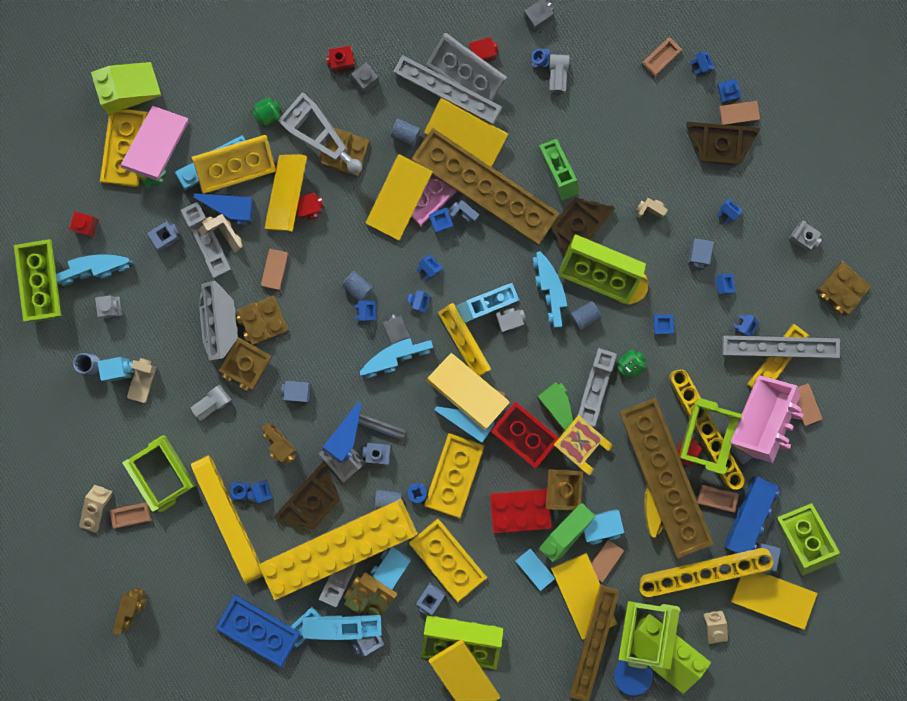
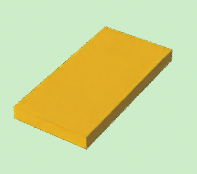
M443 98L440 99L424 131L428 135L431 129L434 128L490 167L493 166L509 135Z
M123 109L109 114L100 176L101 183L139 188L140 178L134 172L121 168V163L144 123L148 112Z
M266 135L192 157L203 194L276 172Z
M302 154L279 155L264 229L293 231L307 156Z
M398 154L367 218L366 224L400 240L433 171Z
M452 353L426 380L484 430L492 424L510 403Z
M448 433L424 504L425 507L461 518L485 445Z
M438 518L409 542V545L457 603L487 579V576Z
M587 553L551 568L582 640L585 639L600 586ZM614 615L610 627L617 625Z
M759 572L739 577L731 602L805 629L818 593Z
M462 639L429 659L431 666L455 701H496L500 699V695Z

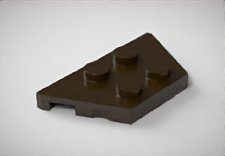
M698 122L686 123V128L699 160L705 163L739 165L760 132V128Z
M575 197L550 227L563 257H565L575 234L590 240L616 208L611 205L607 206Z
M325 461L317 467L275 514V519L315 529L340 501V497Z

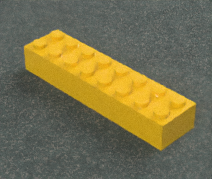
M400 498L260 563L259 568L274 600L404 542L418 533Z

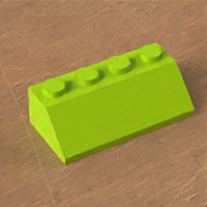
M575 234L561 264L558 276L629 304L643 278L646 263Z
M48 239L14 245L23 321L34 323L60 317L61 310L52 240Z
M650 613L643 614L635 625L631 653L639 659L657 662L663 623ZM676 635L671 670L653 666L648 667L684 694L702 677L711 662Z
M427 616L420 657L431 659L462 639L480 667L496 670L502 646L503 628L456 619H445L438 616Z

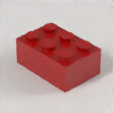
M516 401L490 430L535 469L559 439L556 434Z
M547 488L490 493L493 533L551 529L550 509H546Z

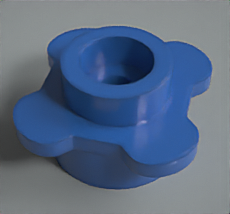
M547 48L544 50H534L531 57L533 61L532 66L534 68L538 66L547 67L550 64L548 60L550 50Z
M234 481L231 483L230 498L232 500L242 499L246 501L249 499L247 496L248 488L250 487L248 482L237 483Z

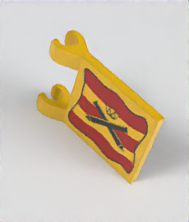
M579 415L554 444L555 447L588 475H591L594 469L585 461L600 444L607 451L614 447Z

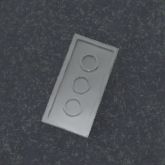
M447 33L443 34L426 63L428 67L438 74L490 101L494 100L507 79L505 75Z

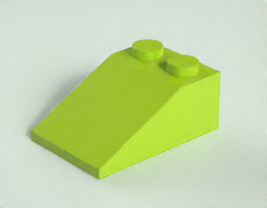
M151 62L113 65L91 72L100 104L108 115L162 96Z
M812 503L777 517L793 560L802 576L838 561L840 552Z

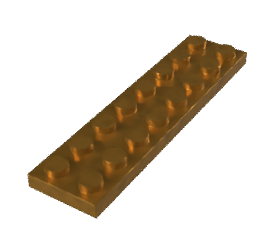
M434 128L431 129L411 159L413 162L433 171L432 175L536 245L540 244L559 215V212Z
M656 398L620 411V417L676 558L713 545V540Z

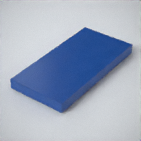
M236 594L231 599L216 627V630L281 668L284 666L301 634L300 631Z

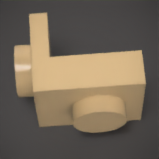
M647 198L645 202L641 201L638 205L636 217L640 218L644 211L647 210L662 219L668 209L665 208V204Z
M723 612L705 613L704 619L708 643L728 641L727 622Z

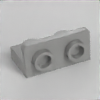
M353 448L350 450L353 452L346 462L342 460L340 464L321 451L319 455L343 483L366 464L362 456Z

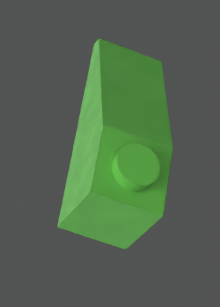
M554 139L539 145L561 200L580 194L577 178L558 140Z
M555 382L537 397L561 428L566 431L573 422L569 399L566 395L568 391L562 383L558 385Z
M581 503L552 532L539 549L552 562L562 558L596 516Z

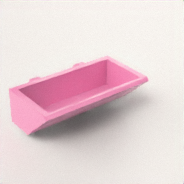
M758 375L730 444L754 458L770 463L774 462L779 448L789 450L791 445L788 444L789 439L784 435L786 430L792 431L794 428L793 425L789 424L791 418L802 419L804 415L801 413L802 409L797 406L801 396L798 386Z

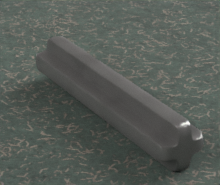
M359 414L358 424L399 439L404 438L406 433L404 429L364 414Z

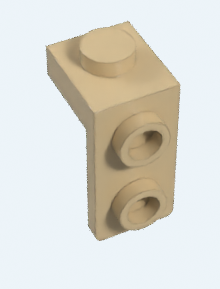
M223 214L214 219L211 216L202 222L203 225L199 229L202 236L219 228L234 253L243 247L241 238L234 233L230 221Z
M140 358L139 361L133 360L131 368L135 369L127 398L146 403L157 366L151 365L149 360Z
M97 485L93 486L84 500L79 524L81 528L97 533L103 508L110 500L113 491Z

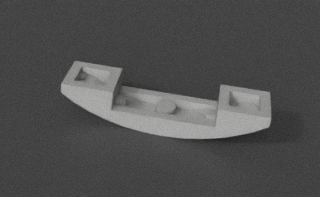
M199 202L182 209L181 212L193 232L213 278L230 271V265L214 230L204 236L199 231L203 225L202 222L207 219Z
M600 348L597 350L578 411V415L592 427L596 425L601 402L617 355Z
M357 563L331 574L319 600L337 607Z

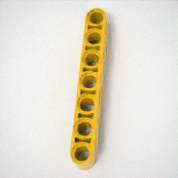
M675 370L670 373L669 382L690 419L694 402L701 397L687 372ZM677 373L683 376V381L680 384L674 380V376ZM686 390L692 393V398L689 401L685 400L683 396ZM701 409V415L697 418L694 429L712 462L717 464L723 438L709 412ZM705 424L710 426V433L707 435L702 432V427ZM714 441H717L720 445L719 450L716 452L711 449V444ZM729 452L727 472L725 474L719 473L726 487L737 490L743 487L744 477ZM733 475H736L738 478V482L736 485L732 486L730 484V478Z
M208 455L191 463L196 479L244 582L248 584L263 577L259 568V559L212 458Z
M759 548L649 573L640 578V592L643 596L653 597L764 572L772 568L773 559L769 550ZM762 556L768 557L766 562L758 561ZM742 561L749 562V564L745 567H741L739 565V563ZM723 565L730 567L727 571L720 570V567ZM702 570L710 571V574L705 576L700 573ZM684 574L691 575V578L688 580H684L681 577ZM666 578L672 580L670 584H664L662 581ZM645 583H652L653 587L645 588L643 585Z

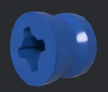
M420 483L411 485L407 492L408 498L414 503L422 502L427 495L425 486Z

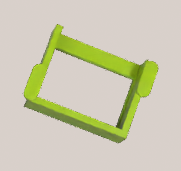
M702 398L694 402L679 457L705 465L707 470L725 474L728 468L726 463L732 445L730 441L739 418H742V414L718 408L716 402ZM700 409L730 417L717 464L687 455Z
M164 435L149 443L148 447L122 462L152 512L165 511L176 503V498L196 486ZM159 446L184 485L183 488L160 502L157 501L134 463Z
M628 601L619 660L628 662V665L641 669L653 666L671 670L680 608L666 604L654 606ZM638 608L665 612L657 662L630 657Z

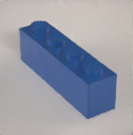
M753 476L724 547L737 553L756 549L757 544L755 542L757 537H760L764 531L763 523L765 518L768 519L771 514L772 508L770 506L772 501H775L779 495L778 485Z

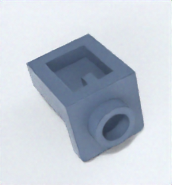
M462 200L460 203L456 202L449 210L451 212L450 218L452 219L460 211L462 212L461 216L468 222L472 220L475 223L480 217L475 210Z
M380 636L350 640L352 651L358 657L366 656L384 645Z

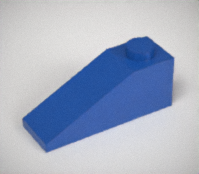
M194 194L196 200L236 222V225L247 226V223H253L254 200L251 197Z
M359 401L321 449L339 464L342 460L346 462L353 454L350 450L354 446L361 409Z

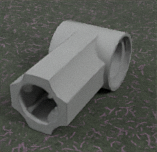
M550 54L549 92L565 93L569 70V55Z
M221 385L213 388L206 394V397L191 407L193 414L199 421H202L215 410L223 408L232 401Z

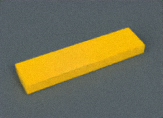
M454 303L440 310L438 314L468 367L478 376L491 370Z
M792 324L783 337L808 338L809 335L795 324ZM767 357L747 385L753 389L758 375L776 380L792 357Z

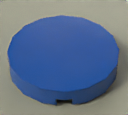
M622 660L617 663L614 670V680L622 692L628 695H639L644 693L652 683L653 673L650 667L646 669L631 667L628 665V662Z

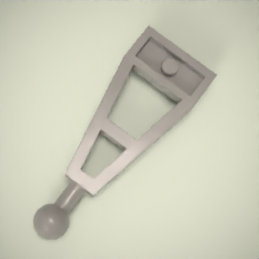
M302 92L278 121L290 133L337 161L342 159L347 164V169L351 174L360 173L363 167L361 161L352 159L346 154L348 148L319 106ZM313 111L325 127V130L315 141L297 130ZM330 136L339 147L335 152L323 146Z

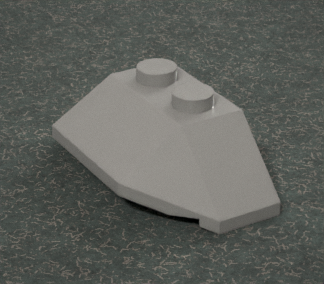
M216 281L201 284L202 292L199 301L202 340L209 361L225 357L237 340L238 331L234 300Z

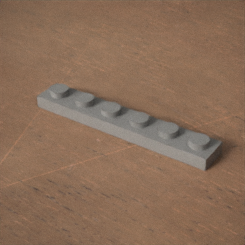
M403 55L393 71L394 74L494 125L502 110L500 105Z
M722 336V355L840 358V339Z

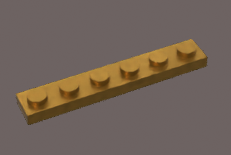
M604 585L599 586L569 692L571 698L589 701L619 596V589Z

